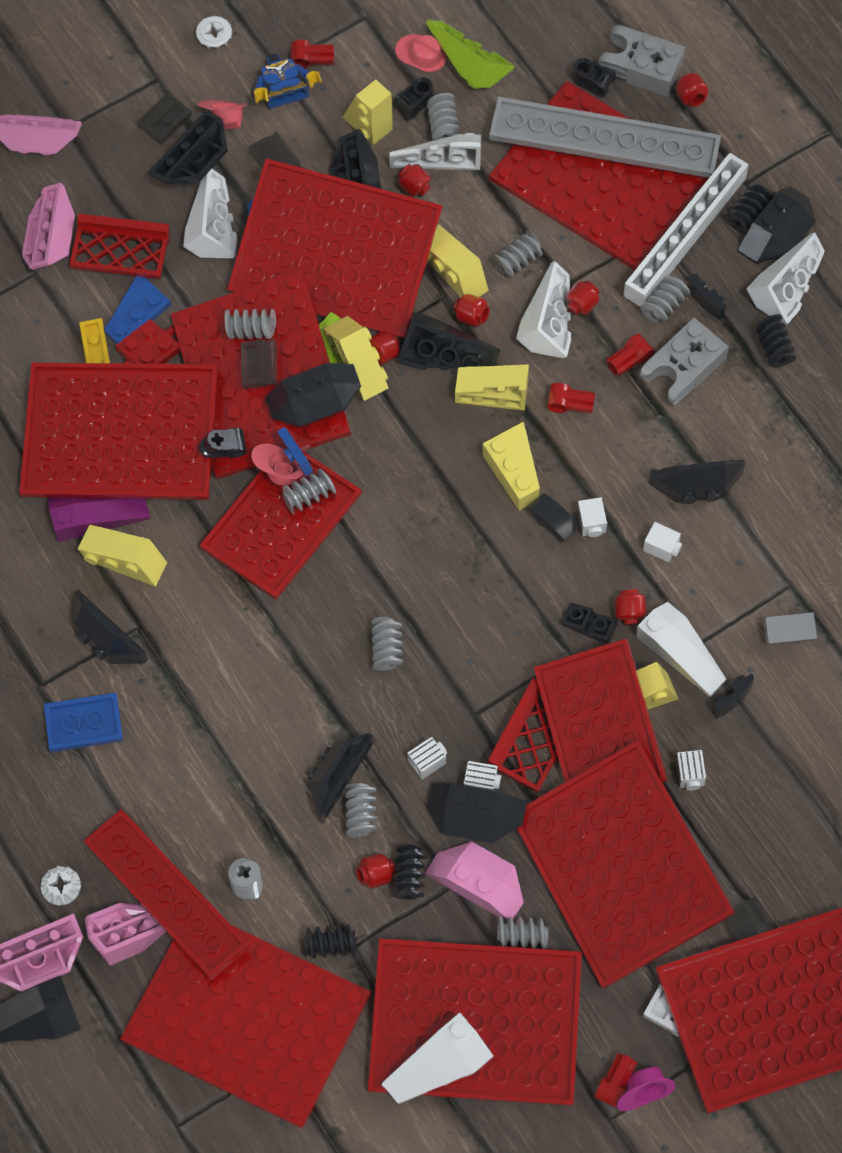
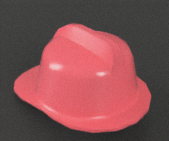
M406 35L397 42L395 47L399 60L425 72H435L441 69L447 59L446 53L438 40L430 35Z
M205 100L198 102L197 105L209 109L211 113L222 118L225 129H237L240 127L243 119V107L248 104L222 100Z
M272 444L256 446L252 451V461L260 470L268 473L273 483L282 486L290 485L291 482H297V478L304 475L296 461L290 462L284 452L285 449Z

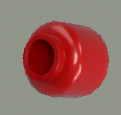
M696 73L682 76L676 84V92L686 106H699L705 102L709 90L706 83Z
M408 164L397 176L399 178L398 186L410 197L414 198L417 195L423 197L431 188L428 185L431 181V176L419 164Z
M589 281L576 282L565 296L568 303L567 309L574 315H588L600 300L598 288Z
M465 294L455 302L454 312H456V318L460 323L478 327L487 321L490 308L484 298Z
M381 331L369 340L371 346L375 347L380 359L377 360L379 365L386 364L399 354L398 338L387 331Z
M637 589L619 591L620 595L614 598L616 618L624 621L625 625L639 624V619H643L647 615L645 596L639 593Z
M382 853L362 858L356 867V874L360 884L365 885L369 889L389 884L392 880V874L395 873L393 861Z

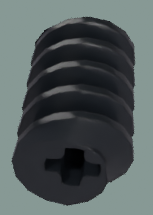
M750 185L743 194V197L728 212V222L736 231L747 234L748 228L751 227L756 218L773 199L774 194L762 185Z
M781 314L768 316L756 326V332L759 334V340L762 342V348L765 350L768 364L771 367L777 368L788 365L796 359V356L791 355L795 349L793 346H789L792 341L790 338H786L789 333L787 330H783L786 325L784 322H780L783 319Z
M409 844L397 847L398 855L396 856V862L398 864L395 866L397 874L394 875L396 883L393 885L395 893L392 895L394 898L414 900L424 897L423 892L417 891V889L425 887V884L418 881V879L426 877V874L419 872V869L427 868V865L420 862V860L428 858L427 854L421 852V847Z
M337 924L334 932L331 931L329 925H326L324 933L321 932L319 926H316L314 934L311 933L309 927H306L304 932L306 958L308 952L311 953L313 959L317 958L318 951L321 952L323 958H326L328 950L331 951L333 957H336L339 949L343 956H347L348 949H351L353 955H357L355 929L352 931L350 924H346L344 931Z

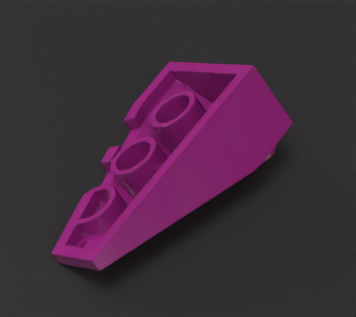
M73 497L47 499L58 542L84 536L89 525L113 529L151 519L146 499Z

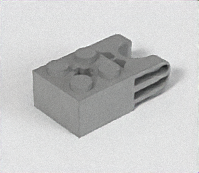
M614 26L610 32L611 41L624 51L618 54L604 52L599 57L597 64L611 69L618 78L627 80L626 83L668 97L684 62L685 46L625 26Z
M693 318L645 363L641 369L640 377L646 382H651L659 376L670 377L674 384L669 389L668 401L676 405L689 392L696 389L727 359L729 346L696 318Z

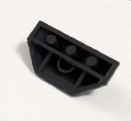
M206 110L149 170V176L165 184L199 183L228 152L223 119Z
M358 129L341 136L339 140L340 145L334 154L330 166L331 176L381 189L377 157L362 130Z
M791 186L779 190L751 225L738 249V253L755 264L781 258L802 241L816 222L809 198Z
M325 363L281 380L265 398L273 420L301 428L345 411L356 392L361 388V383L354 364Z
M744 459L737 461L726 460L650 470L649 484L676 503L692 504L699 500L717 501L720 498H724L741 477L745 461Z
M79 589L75 592L74 626L77 632L75 636L82 644L86 645L88 643L93 648L92 652L101 661L105 659L109 664H141L148 661L146 651L132 640Z
M367 733L335 741L331 748L327 747L321 757L323 761L318 768L314 767L308 780H310V790L320 823L323 824L344 792L345 786L349 784L373 746L372 734Z
M431 783L426 807L444 835L492 844L513 830L523 826L528 801L487 789L454 783Z

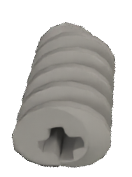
M450 93L437 94L427 102L433 141L459 134L460 129L457 125L455 98Z
M528 230L519 239H515L512 245L508 244L505 250L501 249L498 255H493L492 262L499 272L507 274L512 278L514 276L512 269H515L517 272L522 271L520 263L527 267V258L534 262L536 260L534 253L539 257L543 255L540 241L531 230Z
M670 275L664 279L663 283L658 286V289L652 293V296L648 297L646 302L641 305V312L653 324H659V320L666 322L668 320L667 315L671 316L673 309L679 308L678 302H684V296H689L690 290L682 280L674 275Z
M227 309L224 316L227 335L230 339H235L236 336L239 339H244L245 336L248 339H253L255 336L257 339H262L264 336L266 339H271L276 327L274 309H271L270 316H267L266 309H262L261 316H258L256 309H253L251 316H249L247 309H244L242 316H240L239 310L235 309L234 315L231 316L230 311Z
M322 469L317 470V476L310 473L308 480L305 477H301L299 480L300 485L293 481L291 482V488L287 485L283 486V497L292 514H294V506L300 511L303 510V502L310 507L311 498L317 503L320 502L319 494H322L325 498H328V490L334 495L336 494L330 477Z
M390 617L374 618L372 620V634L374 635L372 637V643L374 644L372 646V652L374 653L372 656L374 662L373 669L389 671L403 664V660L397 658L403 655V651L396 649L402 647V642L396 640L402 637V633L396 631L402 628V624L395 622Z
M362 783L348 784L345 786L346 790H348L345 794L348 800L345 804L348 809L346 811V817L348 818L346 821V827L348 828L346 835L351 838L368 837L370 832L377 830V826L370 825L371 822L377 821L376 816L370 815V813L377 811L376 807L370 806V803L377 801L376 797L370 796V794L376 793L377 789Z
M241 858L231 864L228 876L233 893L243 900L256 899L263 890L258 863L248 858Z
M499 916L497 943L500 941L502 947H506L508 941H510L512 947H517L518 942H521L522 948H526L528 942H530L533 949H536L538 943H541L542 949H547L549 920L547 925H544L543 919L539 918L537 924L534 925L532 917H529L526 924H524L522 917H519L517 923L514 924L512 917H508L505 924L502 916Z

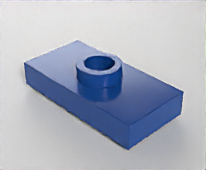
M283 427L277 431L287 447L284 452L290 462L296 461L305 476L312 473L311 465L287 428Z

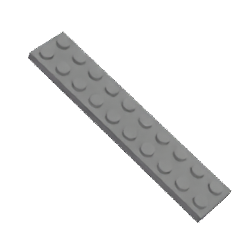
M498 97L489 140L710 178L715 171L721 135Z

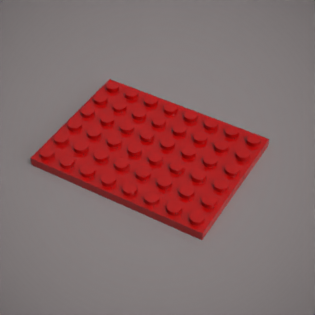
M569 81L563 84L547 104L630 119ZM518 144L513 145L489 175L491 182L634 271L709 179L708 177Z
M266 158L227 290L234 293L303 270L317 316L326 318L330 312H333L341 319L349 316L359 325L376 332L387 331L398 338L404 339L413 314L443 205Z
M303 270L171 313L184 364L218 365L214 430L242 428L244 432L247 454L236 458H212V465L217 479L257 467L253 463L251 455L253 449L260 444H272L287 449L277 432L283 427L287 428L301 451L352 435L345 411L299 428L273 420L265 398L281 380L322 364L330 363ZM228 309L231 316H233L235 309H238L240 316H242L244 309H247L249 316H251L253 309H256L258 316H261L262 309H266L267 316H270L271 309H274L276 327L273 337L266 339L264 336L262 339H257L255 336L253 339H248L245 336L244 339H239L236 336L235 339H230L225 329V311Z
M31 362L20 496L209 500L212 458H206L200 453L199 444L214 430L218 365Z
M639 740L527 804L523 826L517 830L603 989L736 914Z
M842 908L655 968L707 1115L842 1071Z
M234 926L232 927L247 941L250 947L211 980L173 940L120 1040L303 1130L371 996V991Z
M379 938L368 1092L389 1094L382 1083L442 1027L460 1013L480 1036L492 1053L493 1058L474 1074L437 1087L420 1096L574 1106L582 952Z

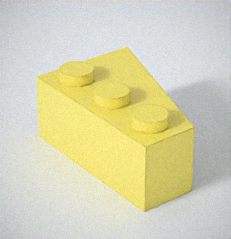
M374 80L355 96L343 116L354 129L362 130L367 141L372 145L376 144L393 130L392 94L377 80Z
M438 225L428 258L430 265L460 298L465 294L480 297L489 291L480 259L443 227Z
M346 316L323 328L326 335H330L336 344V347L333 348L336 355L340 354L344 364H354L361 383V388L356 392L357 396L365 401L388 389L386 383L388 376L384 368L379 366L377 360L380 357L375 347H372L369 340L372 338L366 327H362L349 316Z
M529 365L458 367L455 403L525 411Z
M524 422L484 442L483 457L518 511L531 505L539 498L540 487Z
M89 525L78 547V550L84 556V560L89 564L100 565L155 587L167 564L165 558L150 539Z
M657 662L637 670L648 709L678 700L669 674Z

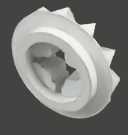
M212 16L205 18L199 23L196 34L201 45L204 44L209 49L211 47L219 49L221 45H227L228 40L231 39L232 29L229 22L224 18ZM212 27H214L217 33V38H214L211 34Z
M57 866L51 870L48 869L45 876L42 877L40 888L48 902L55 905H65L72 902L78 896L81 882L78 874L68 866ZM59 877H61L64 883H67V885L63 886L62 894L57 887H53L58 883Z

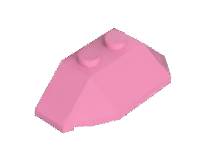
M0 115V141L11 151H18L23 154L29 152H36L42 155L56 154L78 135L82 123L81 121L64 118Z
M62 183L43 187L41 196L36 201L28 217L22 257L32 270L49 266L69 254L75 214Z
M472 841L438 852L425 872L426 876L494 915L502 916L505 921L508 920V917H512L514 920L524 903L515 866Z
M118 903L85 918L90 942L110 966L143 952L166 933L143 906Z
M71 914L0 944V983L20 992H25L36 985L70 973L83 940V935L75 915Z

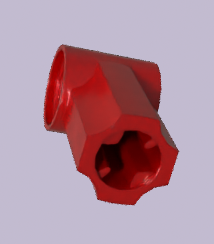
M295 40L291 43L290 59L296 65H300L305 69L310 65H334V44H310L306 40Z
M638 333L632 336L622 349L606 359V364L610 371L619 377L636 364L646 363L654 355L655 350Z
M553 383L550 386L547 409L555 413H565L567 410L592 414L595 392L571 389L569 385L564 383Z
M617 1053L607 1076L603 1077L594 1098L618 1109L617 1102L626 1093V1086L633 1075L637 1062L625 1054Z

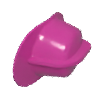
M657 1066L639 1070L630 1077L628 1091L618 1100L617 1107L621 1111H631L652 1101L665 1098L674 1091L675 1083L670 1079H665L660 1068Z

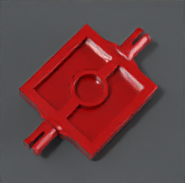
M151 319L115 345L116 351L125 358L124 363L166 364L180 353L181 349L179 343L172 338L176 334L174 324L165 330L160 328Z

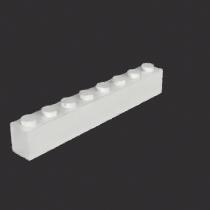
M731 153L727 155L626 281L624 289L625 298L641 307L647 298L652 296V293L670 275L745 181L749 164Z

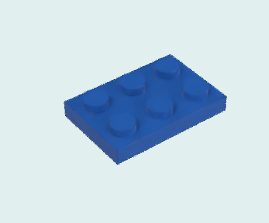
M117 693L44 704L50 753L123 741Z

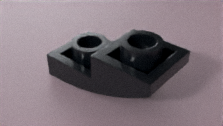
M697 273L688 276L687 287L695 301L713 317L719 320L723 319L725 308L727 307L723 296H719L716 289L708 291L705 281L700 280Z
M545 493L527 508L541 526L547 525L560 542L565 541L580 527L578 522L561 505Z
M570 602L561 622L562 625L575 632L607 644L610 643L618 624L614 618L594 613L593 608Z
M753 674L746 677L741 675L735 678L730 685V695L723 694L715 700L712 712L716 719L730 712L746 697L753 685Z

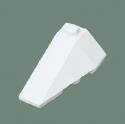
M473 133L457 134L390 152V168H405L408 164H419L423 169L480 170L481 135Z
M213 169L200 182L185 228L183 247L200 258L236 257L237 235L236 232H232L231 222L234 220L233 215L228 212L227 202L230 200L225 177Z
M815 233L808 235L759 274L747 288L758 309L769 316L781 314L783 319L780 322L788 324L800 310L802 305L800 300L803 293H807L810 287L808 281L811 274L816 273L825 252Z
M555 261L551 262L520 322L516 339L533 353L566 358L571 343V332L567 330V322L571 320V313L567 312V302L565 299L566 294L570 290V275Z
M667 602L653 609L638 625L636 637L709 697L726 681L725 676L687 617Z
M459 1013L391 1074L382 1085L393 1099L400 1104L437 1087L474 1074L493 1058V1055L473 1027Z

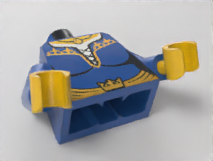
M271 54L266 59L268 65L262 68V75L257 78L254 89L255 103H258L259 100H266L268 109H273L308 98V84L310 88L314 87V83L321 84L320 74L318 71L309 72L302 66L296 65L292 59L281 61L278 54Z

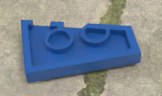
M136 276L104 330L105 335L117 345L149 319L154 321L171 306V301L145 277Z

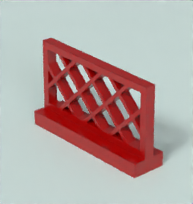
M79 213L77 219L78 227L69 264L70 268L161 279L167 245L170 243L171 238L169 224ZM82 233L92 234L95 239L85 245L81 240ZM107 237H115L117 242L107 247L102 240ZM131 239L137 240L140 245L132 250L125 244ZM153 242L162 243L161 248L154 253L148 248V245ZM99 243L104 250L94 256L89 249ZM122 246L127 253L117 259L112 251ZM144 248L149 256L139 261L134 254ZM84 252L91 258L86 262H76L77 256ZM108 254L113 262L108 265H101L98 260ZM129 257L136 263L130 268L123 267L121 262ZM154 260L157 264V270H146L144 265Z
M532 679L486 764L498 766V772L538 793L558 755L556 749L553 751L552 746H555V744L550 741L547 732L550 726H545L542 714L546 713L545 709L540 710L537 701L541 694L538 682ZM535 706L536 711L531 712L533 707ZM537 715L541 728L529 730L526 722L527 718ZM524 727L525 732L520 733L521 729ZM543 731L547 744L534 747L531 734ZM527 736L530 748L518 751L515 740L519 737ZM548 747L551 758L549 761L540 763L536 750ZM532 752L535 764L523 767L520 755ZM515 756L519 769L511 771L502 765L506 758ZM537 768L540 777L537 784L527 780L525 771Z

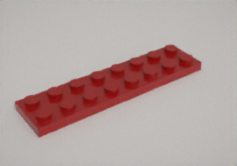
M122 809L84 840L85 845L211 980L250 947L247 941Z

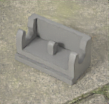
M814 612L765 617L763 620L765 641L768 645L817 639Z

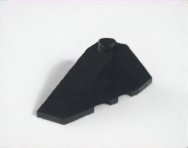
M413 311L397 362L417 369L441 368V370L458 369V367L495 366L501 349L442 321Z
M61 976L36 985L0 1004V1043L20 1040L33 1041L35 1039L54 1040L81 1030Z

